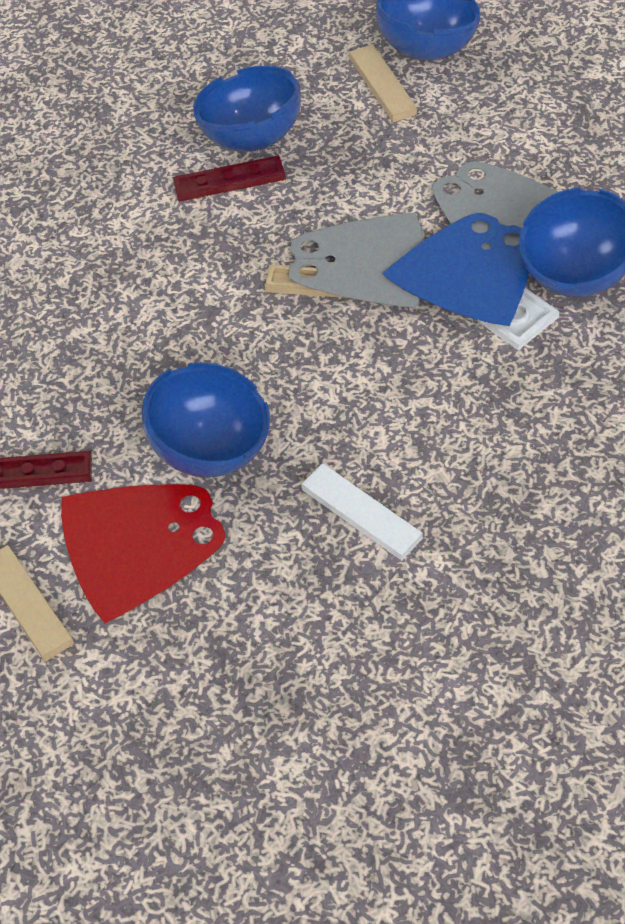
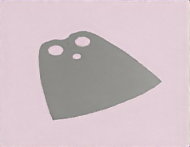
M475 161L459 167L457 174L450 177H442L432 185L435 199L451 224L468 215L484 213L495 217L503 225H516L521 228L524 226L525 218L537 204L558 192L521 174L495 165ZM471 169H481L485 172V177L480 180H474L468 176V172ZM453 183L457 184L461 190L458 194L450 195L443 191V186ZM481 189L483 194L476 195L474 190ZM476 221L472 224L471 228L476 233H485L489 230L490 226L485 221ZM515 233L506 234L503 241L507 245H518L520 235ZM483 243L481 247L487 250L491 248V244Z
M405 213L347 222L302 234L291 242V253L295 256V261L289 266V277L294 282L305 287L346 298L416 308L420 298L402 289L382 273L424 241L420 222L415 213ZM306 241H314L319 245V249L313 253H306L302 251L301 245ZM327 256H334L335 261L327 262L325 258ZM305 265H312L317 268L318 272L313 277H303L300 275L299 270Z

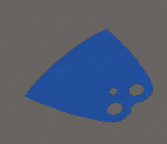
M484 213L471 214L450 224L421 242L382 274L402 289L441 308L476 320L510 326L522 298L529 272L521 259L519 244L515 246L507 245L503 238L509 233L520 235L522 228L516 225H503L495 217ZM476 221H485L489 224L490 228L485 233H476L472 230L471 226ZM483 243H490L491 248L486 250L481 245Z

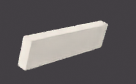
M323 463L302 483V490L401 561L423 539L421 531Z

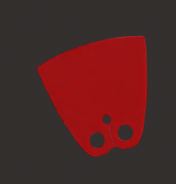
M186 484L138 485L62 497V527L71 564L87 600L104 623L125 614L166 590L207 560L223 544L226 537L221 522L214 519L211 515L210 510L213 502L205 488ZM192 495L199 498L200 507L196 511L185 512L181 509L180 502L184 497ZM178 523L180 526L178 531H169V524ZM199 527H208L213 532V538L206 544H198L193 540V532Z

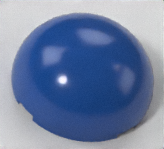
M377 0L376 17L381 33L394 49L407 57L430 61L454 55L470 42L479 26L480 7L475 0Z
M264 65L237 70L238 75L223 81L222 77H219L200 91L193 104L194 116L198 126L215 144L238 152L258 151L277 143L293 127L301 106V91L298 80L292 76L291 71L277 66Z
M581 187L571 188L545 198L525 218L519 238L521 259L531 277L547 290L569 297L591 296L611 288L625 276V201L618 195L603 189L592 191L581 190Z
M194 362L188 363V367L173 371L168 369L151 383L143 400L142 424L150 446L166 464L177 471L195 477H219L244 467L261 450L269 432V407L256 390L257 386L241 373L218 364Z

